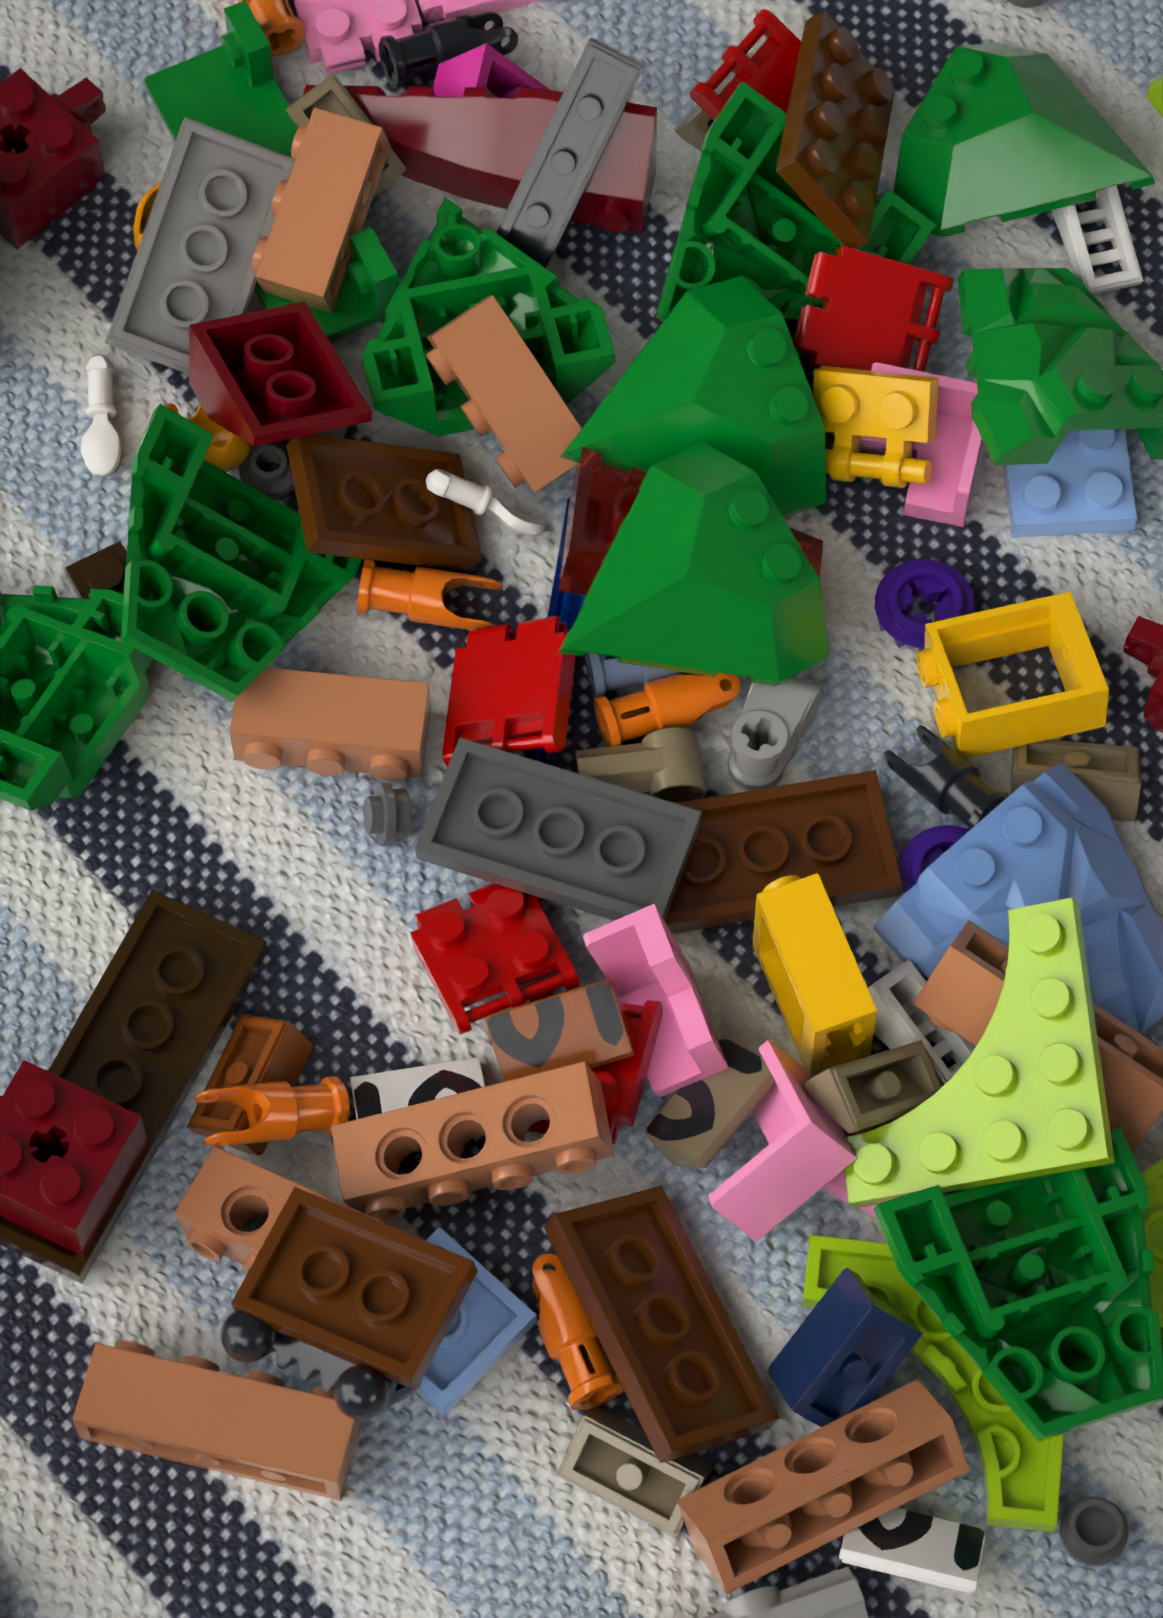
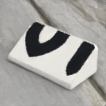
M479 1057L350 1077L356 1120L485 1087Z
M895 1508L844 1534L839 1559H842L843 1563L971 1594V1591L975 1592L985 1542V1531L979 1527Z

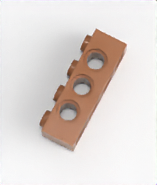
M585 1061L331 1126L343 1202L349 1207L382 1222L403 1216L406 1212L405 1208L429 1202L435 1206L454 1205L465 1201L469 1197V1192L492 1186L499 1190L521 1188L533 1181L532 1176L556 1170L563 1174L585 1172L596 1166V1160L615 1156L601 1081ZM540 1120H550L549 1129L541 1139L534 1142H524L525 1134L532 1124ZM477 1136H486L485 1145L477 1155L471 1158H461L462 1150L469 1140ZM422 1152V1159L417 1168L408 1174L399 1175V1167L403 1159L411 1153Z
M215 1146L174 1212L187 1236L185 1242L191 1249L213 1261H220L222 1256H226L243 1264L242 1269L246 1273L251 1268L294 1187L393 1227ZM259 1216L268 1217L259 1229L251 1232L241 1231L250 1219Z
M916 1379L678 1499L677 1503L697 1555L726 1594L970 1470L952 1417L922 1383Z

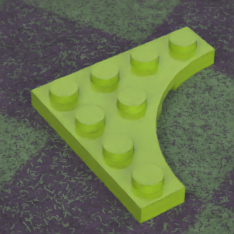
M1073 897L1008 910L1010 934L1008 963L1002 991L984 1035L955 1075L925 1102L886 1125L865 1133L846 1137L857 1157L854 1162L845 1168L848 1203L855 1208L873 1206L935 1185H940L942 1193L1115 1163L1080 907Z
M809 1235L802 1307L814 1309L845 1268H849L859 1274L874 1298L914 1320L923 1335L910 1352L939 1379L954 1399L968 1424L976 1444L984 1475L986 1525L1054 1533L1057 1527L1064 1434L1040 1442L1037 1441L922 1298L900 1274L887 1243Z

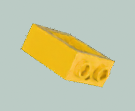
M1071 591L925 624L924 650L916 652L919 677L924 688L933 687L938 700L934 701V714L941 737L951 736L956 751L964 758L1106 726L1109 688ZM1049 647L1065 692L968 713L952 668Z
M816 873L802 879L796 875H790L771 882L764 888L763 892L756 895L752 945L803 1067L813 1076H816L829 1068L870 1056L877 1009L819 874Z

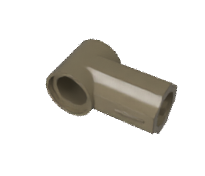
M682 727L665 728L649 733L642 739L641 743L575 751L578 774L673 803L704 799L706 795L696 732L691 729Z

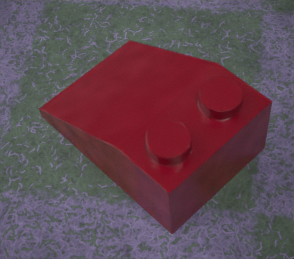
M306 302L190 324L189 384L209 420L249 444L257 446L372 421V410Z

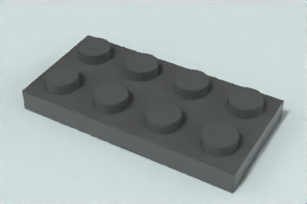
M459 738L415 847V852L418 860L614 921L655 904L665 921L701 827L702 811Z

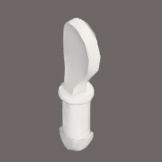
M96 354L88 360L85 369V375L88 376L89 407L86 409V414L94 421L82 437L81 453L85 465L93 474L106 477L114 473L118 467L122 448L120 436L111 424V418L117 414L116 407L113 406L112 375L115 373L114 366L107 356Z
M441 469L433 470L426 478V485L429 491L471 508L477 515H482L486 509L492 510L505 527L517 534L536 536L545 532L547 523L544 520L519 512L505 505L492 494V488L489 486L481 487Z

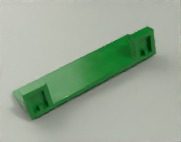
M246 0L224 8L227 33L220 36L222 46L145 78L146 90L174 142L186 117L292 158L291 148L298 128L287 114L286 109L289 107V104L274 79L270 43ZM372 227L350 236L352 260L345 264L347 274L333 313L308 306L329 341L386 318L385 310L399 285L398 273ZM258 281L256 282L254 290L265 309L296 303L265 293Z

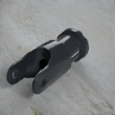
M486 12L475 16L453 17L428 24L425 32L395 39L391 35L381 37L378 44L379 56L388 83L392 88L397 89L403 87L407 79L437 72L438 64L486 43L503 56L507 55L518 44L517 32L513 28L503 27L502 17L495 12ZM489 21H493L492 28L486 30V23ZM509 37V43L502 46L503 38Z
M919 725L916 728L917 734L923 744L938 756L937 758L923 765H913L904 762L890 750L884 752L887 764L899 777L938 811L946 815L953 814L968 826L967 832L1010 796L1007 792H996L981 780V773L977 767L923 725Z

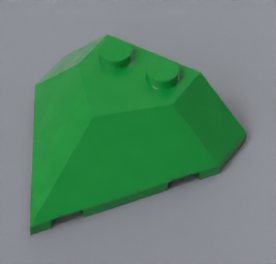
M984 43L955 47L902 133L893 193L936 224L930 233L931 235L947 237L966 232L965 223L1000 215L1003 223L1097 199L1096 190L1130 182L1131 188L1134 190L1154 185L1155 181L1153 175L1048 53L1001 43Z
M446 197L436 214L437 223L427 241L422 240L385 310L386 320L376 339L370 338L361 355L374 410L439 437L475 429L460 407L469 401L456 380L445 385L427 359L426 354L434 349L427 337L487 296L493 295L566 406L616 362L615 351L603 310L600 306L587 297H583L581 300L577 299L559 286L558 277L490 228L487 227L482 231L463 218L462 209Z
M742 276L686 291L560 457L580 464L588 461L617 470L618 476L642 483L648 469L652 465L703 442L756 471L783 518L820 507L826 503L824 423L782 312Z
M701 442L652 465L648 469L639 487L640 491L628 515L622 521L583 600L584 604L577 619L558 651L561 654L581 657L586 652L618 657V662L712 677H715L718 673L751 677L752 683L776 686L825 661L829 657L821 580L757 472Z

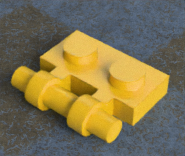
M822 366L815 369L813 397L824 423L825 432L835 433L833 449H825L826 473L830 474L831 479L853 482L856 477L881 479L884 486L904 488L907 483L928 485L932 476V462L930 460L912 458V441L929 443L936 439L939 378ZM860 437L886 438L885 455L860 453Z

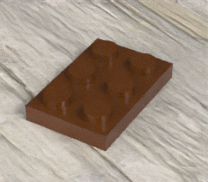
M316 434L292 438L286 445L307 552L471 571L482 560L472 509L429 491L426 485L428 474L435 469H441L465 479L460 454Z
M294 1187L231 1305L235 1311H242L264 1321L275 1331L352 1364L369 1366L379 1371L385 1378L416 1390L478 1270L474 1261Z

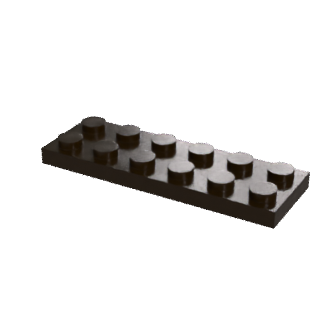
M153 889L151 890L48 1070L67 1081L141 1115L149 1144L85 1256L0 1216L1 1246L83 1284L268 952L265 940ZM57 1153L56 1155L63 1158L65 1153ZM47 1156L42 1162L46 1163L51 1156Z

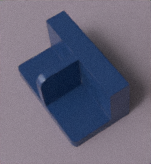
M845 1268L770 1364L768 1373L791 1411L823 1427L869 1404L923 1333L914 1320L874 1298L859 1274L849 1268Z

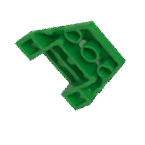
M744 82L737 86L706 132L655 317L664 322L686 291L742 276L782 312L792 341H794L802 307L809 305L822 309L824 302L805 296L815 254L823 252L835 256L836 249L844 245L776 171L787 114ZM887 189L877 194L869 242L856 249L910 265L936 224L891 190Z
M1068 268L962 270L957 280L963 334L971 337L973 343V351L966 361L968 376L976 378L978 393L971 402L972 419L995 466L1048 464L1067 432L1075 430L1136 429L1151 460L1163 459V369L1112 318L1105 307Z
M159 404L155 408L132 458L121 641L233 702L286 648V645L295 635L321 612L326 603L352 580L357 573L362 559L307 552L300 514L205 461L204 457L214 434L166 406Z
M34 585L33 595L1 594L0 591V799L32 811L52 805L57 797L72 799L80 797L147 701L150 686L145 671L154 659L121 641L124 595L109 589L91 588L89 599L57 597L54 586Z
M1121 1127L1110 1130L1115 1163L969 1188L946 1196L943 1195L940 1185H935L878 1203L874 1208L900 1274L940 1320L941 1324L963 1348L1038 1442L1163 1400V1354L1159 1312L1152 1310L1149 1276L1155 1271L1153 1249H1146L1143 1214L1149 1209L1148 1193Z

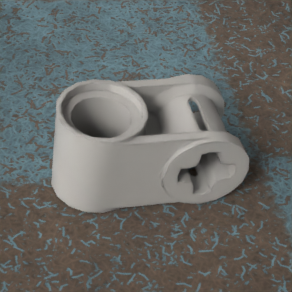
M794 676L776 686L752 683L745 704L731 731L732 748L729 753L727 766L729 774L735 783L750 790L769 788L777 783L799 740L803 739L813 722L822 699V686L798 676Z

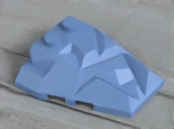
M1063 762L1046 770L1032 783L1027 781L945 851L919 876L917 883L891 906L873 928L903 962L910 959L927 982L968 920L1009 946L1008 910L1073 897L1080 907L1093 1003L1143 1036L1163 1019L1162 922L1156 914L1106 807Z

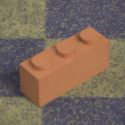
M315 107L313 108L308 125L301 124L298 127L291 148V157L295 159L289 180H281L274 193L271 211L276 217L269 237L261 236L252 258V270L256 271L255 278L265 293L296 303L306 302L310 307L333 313L347 274L345 264L352 260L350 236L362 231L391 147L382 127Z
M493 295L487 296L427 337L434 347L433 350L426 354L427 359L445 385L456 380L469 401L460 406L463 413L480 437L489 431L503 450L501 454L495 457V460L514 488L525 483L529 491L536 493L578 464L560 456L582 428Z
M266 667L235 699L230 727L234 760L244 761L251 767L267 770L278 768L280 765L307 767V769L314 773L328 776L338 775L343 771L370 773L371 776L379 780L390 782L401 781L406 777L422 778L431 716L429 683Z

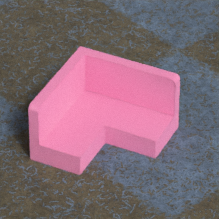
M873 363L871 371L939 378L936 439L929 443L912 441V458L930 460L932 462L931 480L928 485L909 484L903 515L964 528L983 445V439L972 419L971 402L978 393L977 383L882 363ZM861 436L860 451L885 455L887 439Z
M655 904L584 934L583 939L588 951L605 978L612 982L621 1003L644 1006L646 1000L660 1001L662 1003V1019L647 1072L650 1086L656 1096L663 1097L729 1068L690 964Z
M769 1039L758 1049L776 1084L753 1110V1114L769 1145L708 1196L715 1211L756 1242L857 1159L840 1125L804 1089L802 1083L814 1076Z

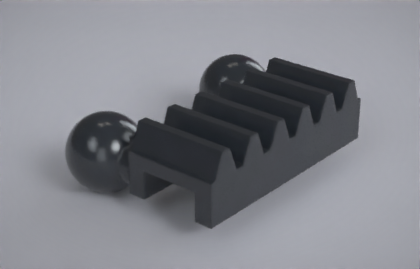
M234 1311L223 1323L221 1342L225 1351L232 1358L240 1362L249 1363L258 1361L276 1351L277 1367L283 1370L298 1362L299 1378L304 1381L321 1373L322 1390L329 1392L334 1389V1399L337 1407L344 1415L351 1419L368 1420L374 1418L382 1410L407 1398L413 1391L409 1387L385 1378L383 1374L374 1368L366 1365L352 1364L275 1331L264 1321L248 1313Z

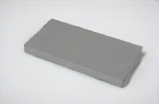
M185 117L177 135L105 343L189 374L190 324L245 314L257 282L255 278L256 271L252 270L254 250L261 236L269 237L276 217L271 211L274 193L281 180H289L295 159Z

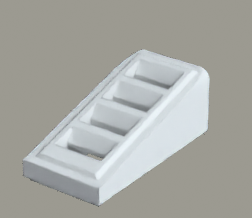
M1117 186L1096 190L1097 199L1094 200H1096L1098 209L1077 213L1074 204L1052 210L1075 275L1092 295L1141 285L1143 277ZM1102 220L1106 229L1083 233L1081 225ZM1111 241L1114 248L1094 254H1089L1087 250L1088 245ZM1119 261L1122 269L1121 272L1095 277L1092 266Z
M908 959L868 987L877 1009L874 1035L890 1049L922 1040L942 1087L965 1063L975 1049V1046L957 1033L939 1028L931 1022L924 1011L912 1004L925 985L926 980L911 960ZM926 1036L936 1044L933 1048L925 1038ZM945 1054H948L956 1062L950 1068H947L941 1060V1057Z

